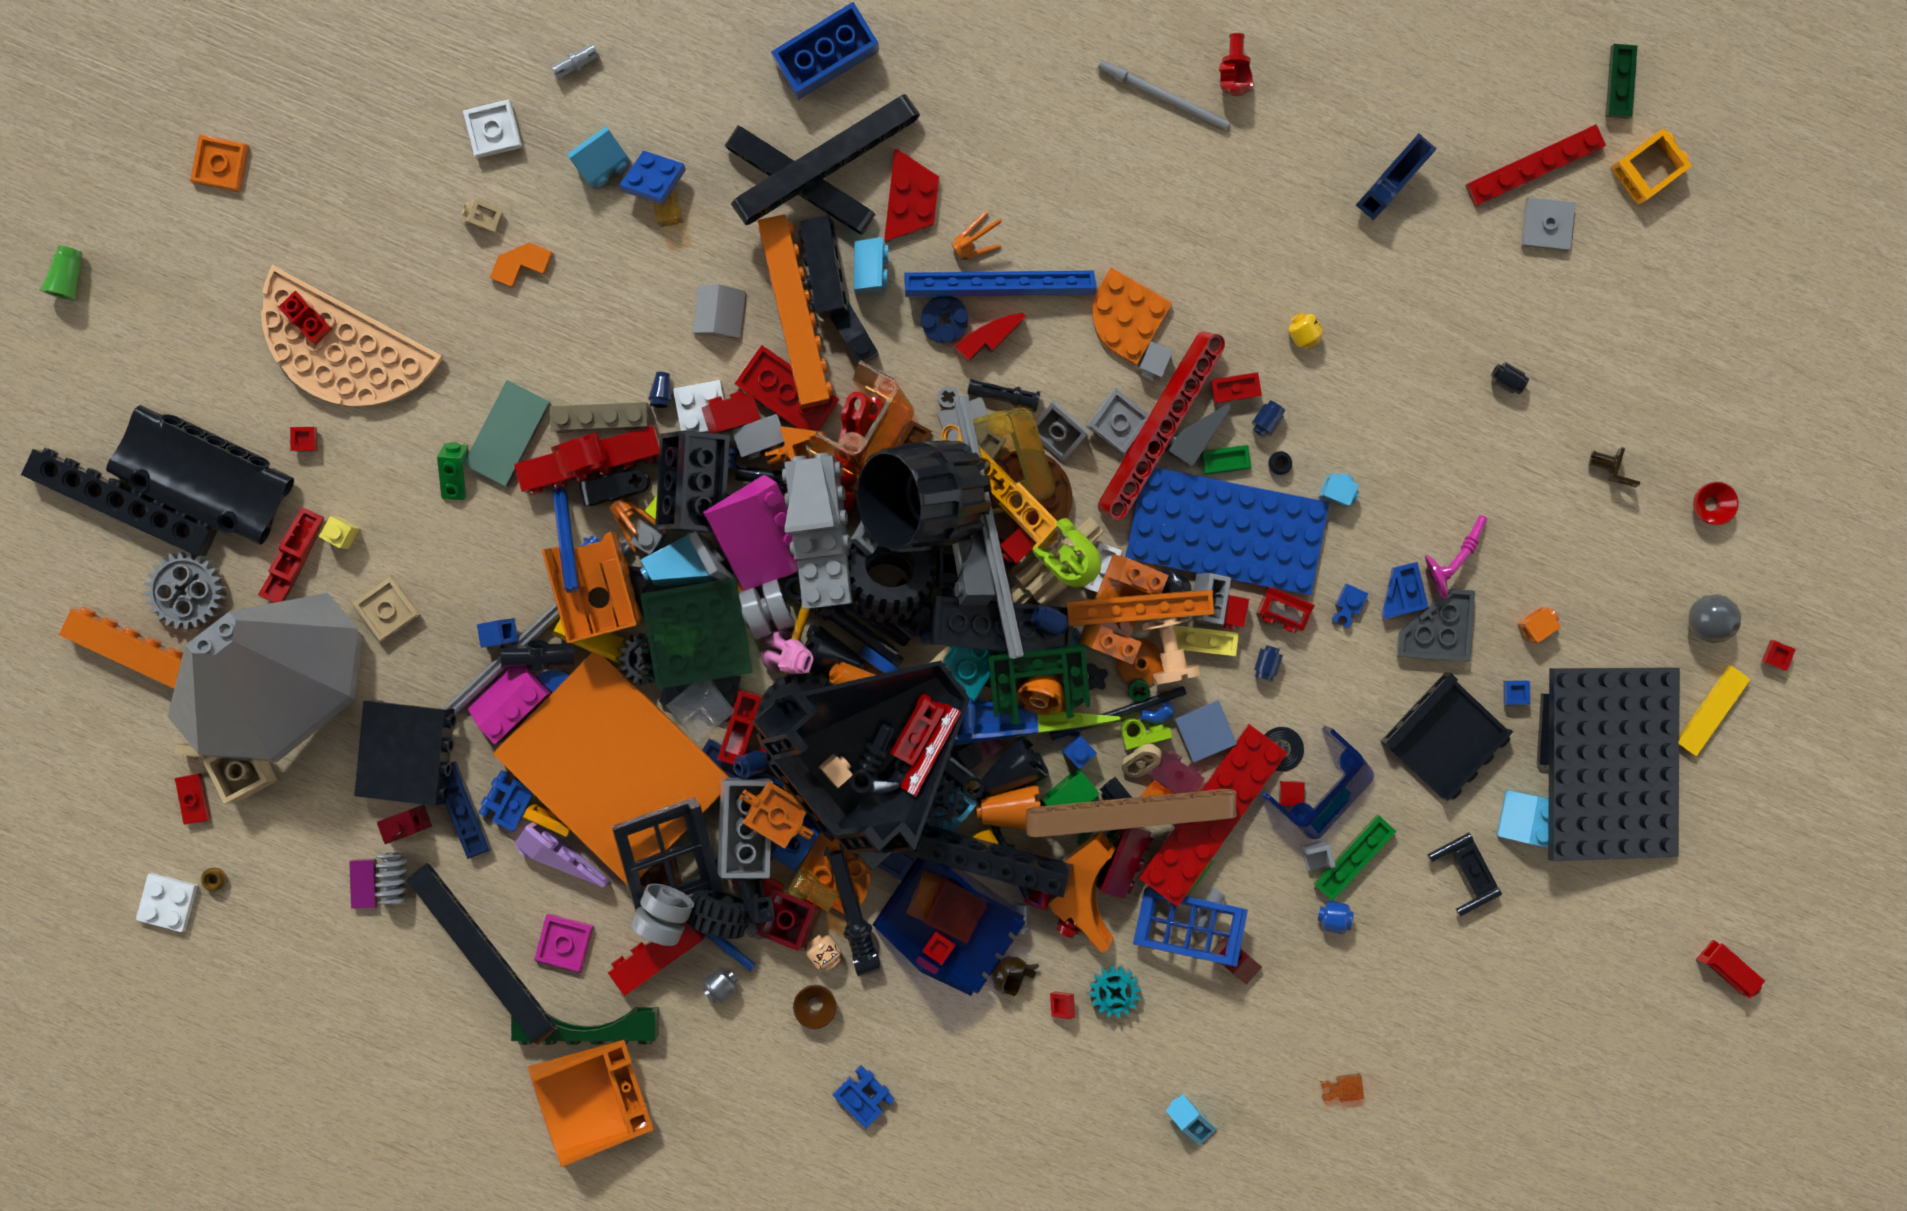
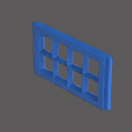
M1144 889L1133 945L1237 967L1248 909L1185 896L1180 904L1192 907L1189 922L1185 924L1173 921L1176 906L1172 903L1168 920L1153 917L1156 899L1170 901L1153 889ZM1197 908L1212 911L1209 929L1194 926ZM1218 912L1233 915L1230 933L1214 930ZM1152 921L1167 924L1163 942L1148 939ZM1172 926L1187 929L1184 947L1169 944ZM1193 930L1208 933L1204 951L1189 948ZM1213 935L1228 938L1225 955L1210 952Z

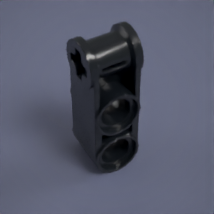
M633 470L604 476L600 479L583 481L578 484L584 507L602 504L605 501H614L622 497L626 498L630 495L643 493L649 489L651 481L646 473ZM637 477L643 479V482L639 483V487L633 484Z

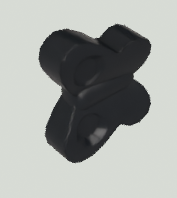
M1088 663L1089 690L1096 687L1103 690L1106 687L1104 679L1108 676V671L1106 669L1099 670L1095 664Z

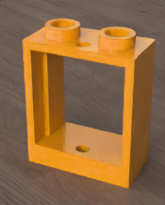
M1665 128L1652 135L1610 167L1637 205L1648 200L1692 167L1687 153L1678 147L1673 134ZM1657 141L1676 167V170L1650 189L1630 160Z

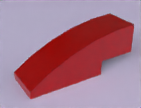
M1022 312L993 320L966 336L955 346V350L968 363L984 346L992 353L1025 320L1026 315Z
M743 688L739 689L717 760L734 765L735 758L745 754L754 726L753 720L756 718L759 702L763 697L762 694Z

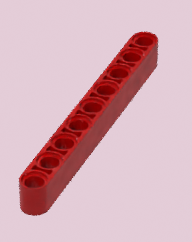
M1202 331L1193 340L1098 502V510L1102 515L1115 520H1121L1129 512L1225 348V340L1221 335Z

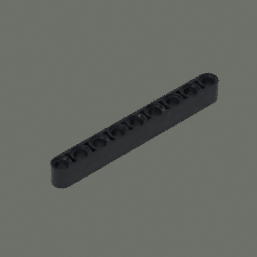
M906 94L901 95L742 193L732 201L731 206L743 223L750 225L905 129L919 118L920 113Z
M426 863L408 877L407 881L531 1041L539 1045L557 1030L556 1024L434 868Z

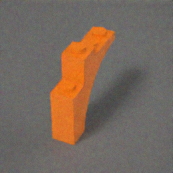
M1099 831L1060 860L1073 864L1071 878L1064 898L1053 895L1049 905L1052 912L1060 917L1063 922L1071 917L1075 926L1088 936L1090 943L1103 953L1110 947L1114 937L1101 917L1097 904L1096 887L1101 867L1112 857L1116 847L1102 831Z

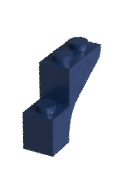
M1418 133L1392 161L1377 181L1365 192L1356 206L1374 221L1437 148Z

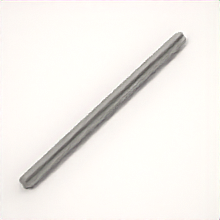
M968 397L954 398V404L962 441L971 447V453L976 452L980 456ZM982 469L980 473L981 475H985L984 470ZM986 492L985 500L990 501L989 493ZM991 506L990 514H982L980 518L981 522L985 525L982 528L1009 657L1015 659L1023 656V649Z
M623 540L620 543L623 554L626 556L632 548ZM555 603L518 638L519 642H513L511 645H526L528 642L539 638L560 618L557 604ZM501 655L443 709L453 708L455 709L454 715L458 714L505 669L501 668Z

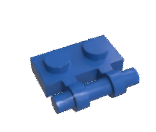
M501 770L497 778L494 777L491 783L492 788L487 797L484 796L479 814L487 817L490 810L495 811L496 814L492 821L514 832L534 794L518 778H514L511 785L507 784L506 780L509 773ZM500 791H503L506 795L501 804L496 802Z
M860 1065L855 1070L861 1077L860 1080L856 1083L849 1076L833 1092V1096L867 1128L883 1112L878 1103L883 1100L887 1105H890L895 1098L889 1093L890 1090L885 1085L882 1086L874 1078L875 1075L870 1070L867 1071ZM867 1084L876 1092L872 1098L863 1090Z

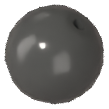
M1719 594L1707 595L1692 605L1689 611L1688 622L1692 632L1701 640L1709 643H1720L1732 638L1738 632L1741 625V612L1737 604L1728 597Z

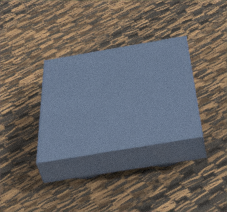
M1219 700L1174 718L1193 763L1237 744Z

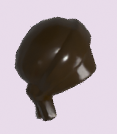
M1007 956L1000 959L994 965L992 971L994 988L1002 994L1016 996L1024 976L1034 978L1036 975L1034 970L1039 967V964H1027L1026 961L1019 957Z

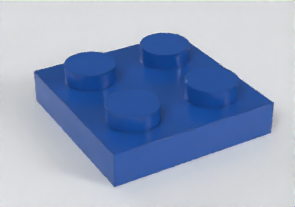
M643 150L620 183V188L622 192L663 205L686 171L684 163Z

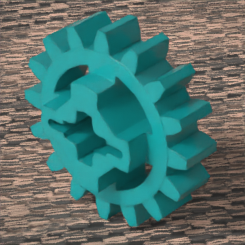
M1112 964L1109 971L1102 967V975L1095 973L1094 977L1097 981L1090 982V987L1094 990L1090 991L1089 995L1090 997H1096L1091 1001L1093 1006L1099 1005V1013L1106 1010L1107 1017H1110L1112 1012H1114L1117 1018H1120V1012L1122 1011L1129 1015L1128 1008H1136L1133 1001L1140 1000V996L1136 992L1141 991V987L1134 985L1138 982L1137 977L1130 978L1132 971L1129 969L1124 973L1122 965L1118 967V970H1115ZM1112 976H1118L1116 979H1108ZM1128 983L1130 985L1129 996L1125 992V988L1128 986ZM1100 986L1105 991L1102 1000L1099 995ZM1109 987L1113 989L1118 988L1121 995L1112 994ZM1114 1003H1122L1118 1006H1112Z

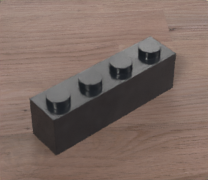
M828 215L800 221L802 230H799V238L805 246V252L802 256L805 266L809 269V275L806 276L808 287L813 293V298L810 299L813 312H816L822 319L849 313L833 220Z

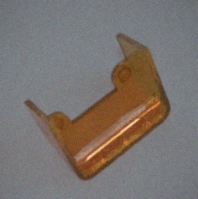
M861 360L858 362L853 381L875 392L879 398L886 401L865 437L849 432L844 434L839 443L816 432L810 451L815 454L830 453V456L839 459L845 471L858 478L866 464V460L872 454L879 453L884 448L893 447L898 444L914 415L913 405L895 379Z

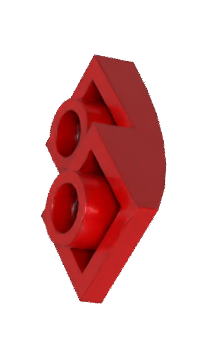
M294 291L278 306L284 315L315 345L333 329L297 291Z

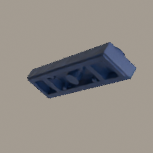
M455 761L451 763V773L448 776L449 796L445 805L465 855L469 859L491 850V847L460 769Z

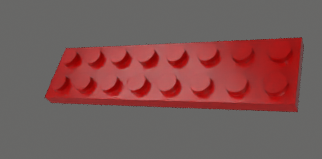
M1247 724L1237 738V744L1230 748L1200 790L1231 789L1236 791L1237 816L1229 819L1176 824L1138 877L1177 907L1288 753L1250 724Z

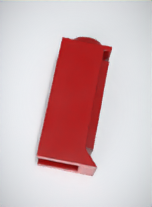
M1712 940L1696 958V960L1707 964L1739 994L1749 999L1757 995L1765 983L1761 976L1729 948L1715 940Z

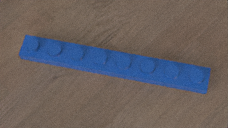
M1094 270L904 273L905 297L1096 294Z

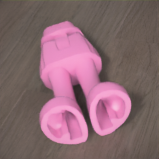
M775 629L771 632V635L766 637L765 643L768 646L782 650V653L772 649H763L761 659L763 665L772 672H780L781 670L788 674L808 673L811 669L813 662L812 653L800 641L791 639L792 633L787 629L782 631Z

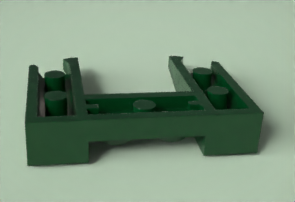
M1083 644L1025 651L1022 657L1011 659L1008 652L987 654L994 717H997L998 713L1001 712L1012 716L1011 723L1019 724L1015 678L1062 673L1067 719L1074 717L1072 710L1085 703L1087 708L1090 707L1086 651Z

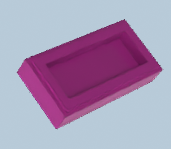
M376 859L350 860L351 909L377 907V896H375V893H377V887L375 886L377 883L375 877Z

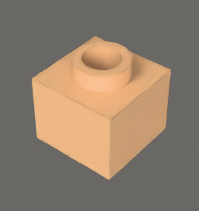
M832 754L819 766V769L837 788L852 776V773L848 770L851 765L843 756L838 758Z

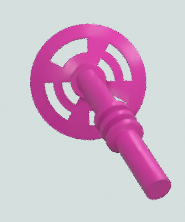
M1483 515L1478 516L1470 535L1465 537L1461 545V551L1448 567H1440L1432 557L1425 555L1430 575L1443 599H1447L1448 595L1447 580L1451 579V576L1455 574L1469 555L1475 552L1479 544L1478 538L1488 520L1487 517Z

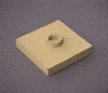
M390 576L352 603L379 642L385 641L421 615L394 576Z

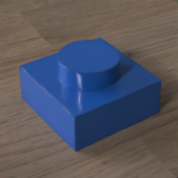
M1529 680L1503 681L1505 705L1530 704Z

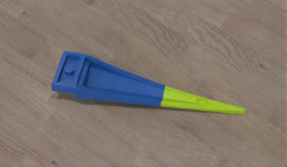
M975 700L973 702V705H976L974 734L960 735L959 730L954 744L961 745L1115 723L1121 721V718L1119 716L1073 713L1074 717L1067 719L1066 712L1060 711L1058 714H1056V711H1051L1050 715H1041L1018 706L1019 724L1011 723L1012 716L999 712L998 716L994 717L992 702Z

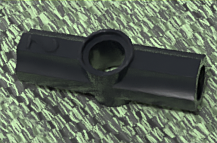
M534 640L526 645L500 646L501 668L527 667L530 670L540 671L547 669L549 666L575 665L574 644L572 643L548 644L546 641Z

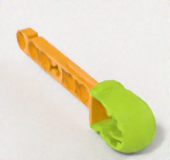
M947 425L942 430V440H949L948 435L950 431L955 429L959 435L957 441L963 442L959 426ZM978 445L983 463L988 462L990 465V471L987 475L990 478L991 492L1000 501L999 505L1036 542L1032 552L1041 561L1044 560V565L1067 586L1083 587L1094 581L1101 571L1102 564L1100 553L1096 547L1079 530H1075V526L1068 518L1057 521L1020 482L1016 484ZM993 477L1000 481H1004L1003 486L1005 488L1003 490L997 489L999 487V484L995 480H992ZM1015 495H1020L1023 500L1019 508H1014L1012 505V499ZM1033 511L1039 515V521L1035 525H1031L1028 522V516ZM1063 534L1065 537L1070 538L1075 545L1069 546L1064 544L1058 551L1061 555L1059 562L1057 556L1051 553L1048 548L1051 545H1055L1060 539L1059 536ZM1076 551H1077V552H1082L1083 554H1082L1081 556H1079V555L1076 553ZM1067 562L1070 566H1065L1062 563Z

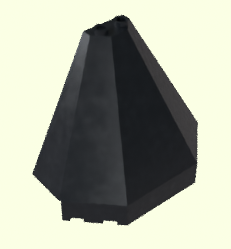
M941 660L791 694L774 700L769 707L753 720L754 726L760 731L757 734L760 746L767 751L764 755L765 762L826 838L830 841L837 839L845 852L855 859L860 857L867 868L872 871L892 852L915 851L970 700L966 694L965 687L956 681L951 674V669L945 663H942ZM922 694L931 697V701L935 703H946L961 711L916 796L901 787L886 793H858L851 787V777L837 788L819 769V766L834 754L838 758L843 756L851 765L848 770L853 775L862 767L859 762L860 760H865L864 752H869L866 748L867 743L874 742L883 724L895 730L887 747V750L891 752ZM927 709L923 716L928 718L931 712ZM890 753L888 757H882L883 765H878L880 768L878 779L881 781L900 782L901 786L912 765ZM858 775L859 784L867 786L869 784L867 776Z

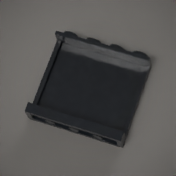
M1444 672L1385 735L1381 742L1437 795L1449 801L1450 799L1454 800L1462 792L1461 788L1466 782L1469 783L1478 775L1477 770L1482 765H1487L1494 758L1493 753L1510 741L1511 738L1509 736L1513 731L1502 725L1457 682L1458 679L1452 673Z
M364 700L354 796L431 806L446 804L449 796L448 776L452 768L450 753L454 747L452 732L456 724L455 709L388 703L382 700Z

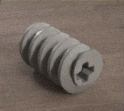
M381 853L376 855V858L383 860L382 863L376 864L377 868L383 869V872L375 874V877L382 879V882L375 884L376 887L382 888V891L375 893V896L382 898L377 903L397 904L406 901V896L401 893L406 892L407 888L400 885L407 881V878L401 875L407 872V868L401 866L407 863V858L401 856L404 855L403 853Z

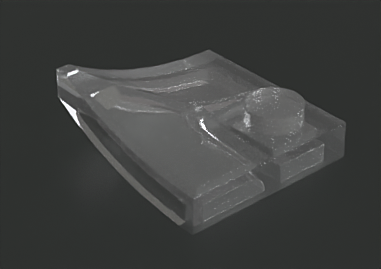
M707 672L666 705L696 742L735 712L717 689Z

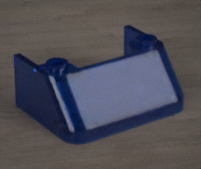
M1324 726L1322 730L1344 749L1338 758V764L1345 774L1315 807L1312 808L1309 804L1300 802L1287 811L1269 794L1264 792L1261 795L1310 839L1321 838L1370 785L1374 778L1373 769L1363 756L1333 728Z

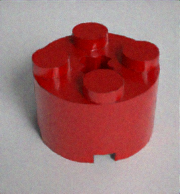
M598 432L551 447L560 474H563L565 479L583 473V467H587L589 471L606 465L605 460L607 457Z

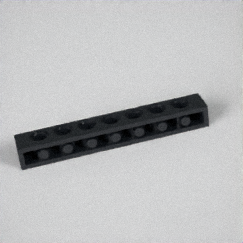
M45 447L43 450L32 449L21 473L22 476L195 556L206 557L218 532L211 528L210 525L199 520H193L188 517L189 515L176 509L167 508V505L155 499L150 500L144 494L132 488L128 490L123 487L124 483L119 480L102 478V473L95 469L87 468L85 470L79 467L81 463L67 457L63 460L57 457L59 453ZM55 466L58 467L56 476L53 475V468ZM77 475L80 477V483L78 486H76L74 483V480ZM100 485L102 493L100 496H97L96 489ZM122 495L124 498V503L120 507L118 504V498ZM144 505L146 513L142 517L140 515V508ZM166 515L168 523L163 527L161 520ZM186 525L190 529L187 537L183 534V529Z
M924 824L915 851L899 852L1064 898L1068 889L1073 864Z

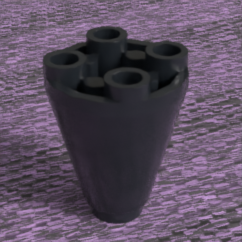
M810 625L806 633L808 639L804 646L811 651L813 656L811 672L829 674L835 664L842 662L863 669L865 661L860 659L857 653L824 627Z

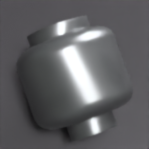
M718 968L703 980L704 987L702 990L713 1004L715 1002L723 1004L737 993L735 983L738 982V979L731 970L725 972L722 968Z

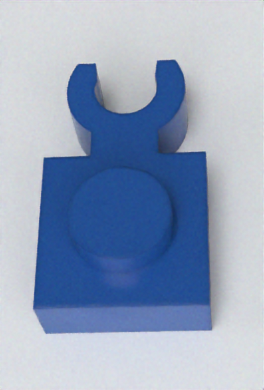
M1345 583L1335 604L1341 607V609L1333 615L1332 622L1337 623L1338 618L1343 616L1345 618L1343 627L1348 628L1352 623L1351 614L1359 615L1368 593Z

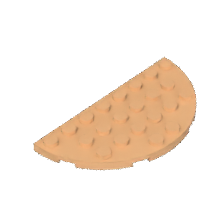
M271 266L263 287L264 298L261 320L264 336L275 361L279 363L294 383L308 393L323 400L345 406L366 407L389 403L411 393L423 384L444 358V356L278 267ZM294 291H297L333 328L316 345L311 343L302 331L278 308Z

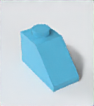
M1184 1094L1174 1099L1166 1109L1179 1128L1198 1145H1201L1217 1130Z

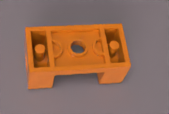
M1113 554L1095 599L1160 594L1169 575L1132 559ZM1137 621L1084 625L1078 640L1080 644L1130 664L1134 663L1142 642L1131 638Z

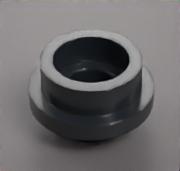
M1283 451L1273 453L1268 460L1269 469L1276 475L1288 473L1292 468L1290 455ZM1277 459H1281L1284 462L1282 468L1277 467Z

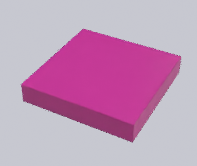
M546 914L534 961L580 973L594 925Z

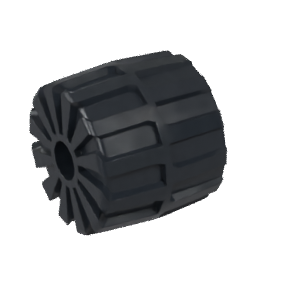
M949 440L911 442L884 448L879 453L872 454L866 460V464L858 478L857 505L866 532L868 531L878 546L888 548L891 552L931 550L971 539L970 534L980 532L985 526L980 518L982 514H990L992 503L985 500V493L991 491L989 475H981L980 473L985 468L980 456L976 452L971 453L972 449L969 445L961 441Z

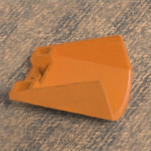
M624 1040L527 1066L561 1167L654 1130Z

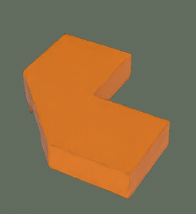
M527 243L498 256L490 279L514 288L522 266L545 275L553 252L532 243Z

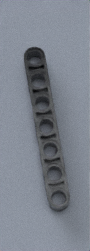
M739 125L736 126L724 145L729 151L769 177L794 162L793 159ZM824 179L799 194L800 197L860 235L864 234L876 215L868 207Z

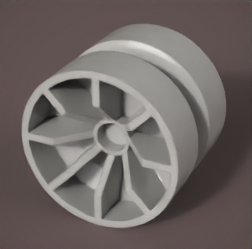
M778 579L762 584L764 598L760 597L754 587L739 592L742 605L740 609L743 619L756 640L771 635V620H773L779 631L795 626L791 609Z
M647 885L640 901L641 907L637 908L631 922V928L638 935L651 942L666 946L678 944L685 928L683 923L688 921L694 907L692 899L683 892L666 885Z

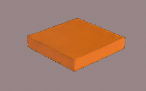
M199 134L190 182L240 192L249 145Z

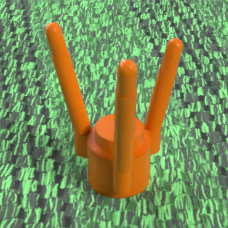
M984 212L963 233L955 237L956 241L952 242L951 245L960 260L964 257L970 260L975 256L999 249L1001 245L996 244L972 251L976 248L973 242L999 225L1002 220L997 219L972 237H969L968 234L988 216V212Z
M622 497L615 501L609 509L614 514L613 518L618 523L628 544L635 553L637 548L630 543L632 538L624 522L632 533L637 535V530L629 520L634 516L633 510L654 526L656 520L639 508L633 500L628 502Z

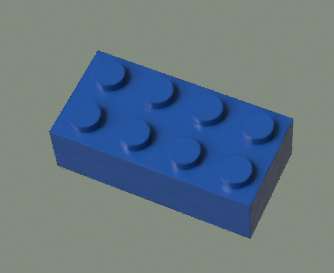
M851 2L772 50L771 53L774 62L796 98L800 100L879 52V43L855 3Z

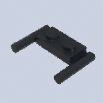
M1469 832L1427 854L1432 863L1452 852L1472 893L1476 896L1475 899L1455 909L1459 917L1502 895Z

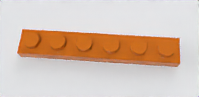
M1212 589L1067 601L1069 626L1214 614Z

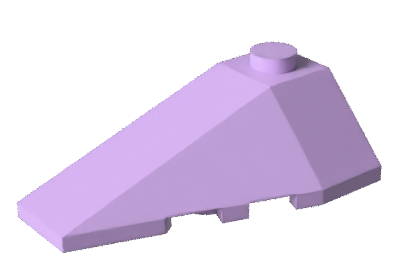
M535 822L528 824L514 843L519 847L517 849L518 852L526 858L530 857L533 860L600 887H604L610 881L552 830Z

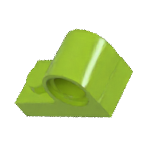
M1134 718L1124 720L1120 726L1122 742L1126 750L1173 738L1171 729L1164 727L1163 724L1149 727L1150 731L1146 732L1143 723ZM1133 723L1137 724L1138 733L1134 736H1129L1126 730L1127 727Z

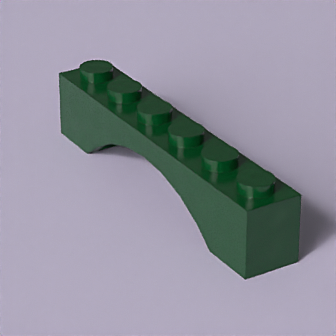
M634 1007L626 1015L614 1021L593 1026L573 1025L549 1015L556 1024L557 1030L543 1040L542 1044L553 1045L557 1041H566L568 1045L580 1044L581 1041H590V1044L600 1045L604 1044L605 1041L617 1042L624 1040L625 1044H628L629 1041H638V1044L642 1045L651 1044L659 1036V1007ZM511 1015V1041H518L520 1045L532 1044L531 1039Z

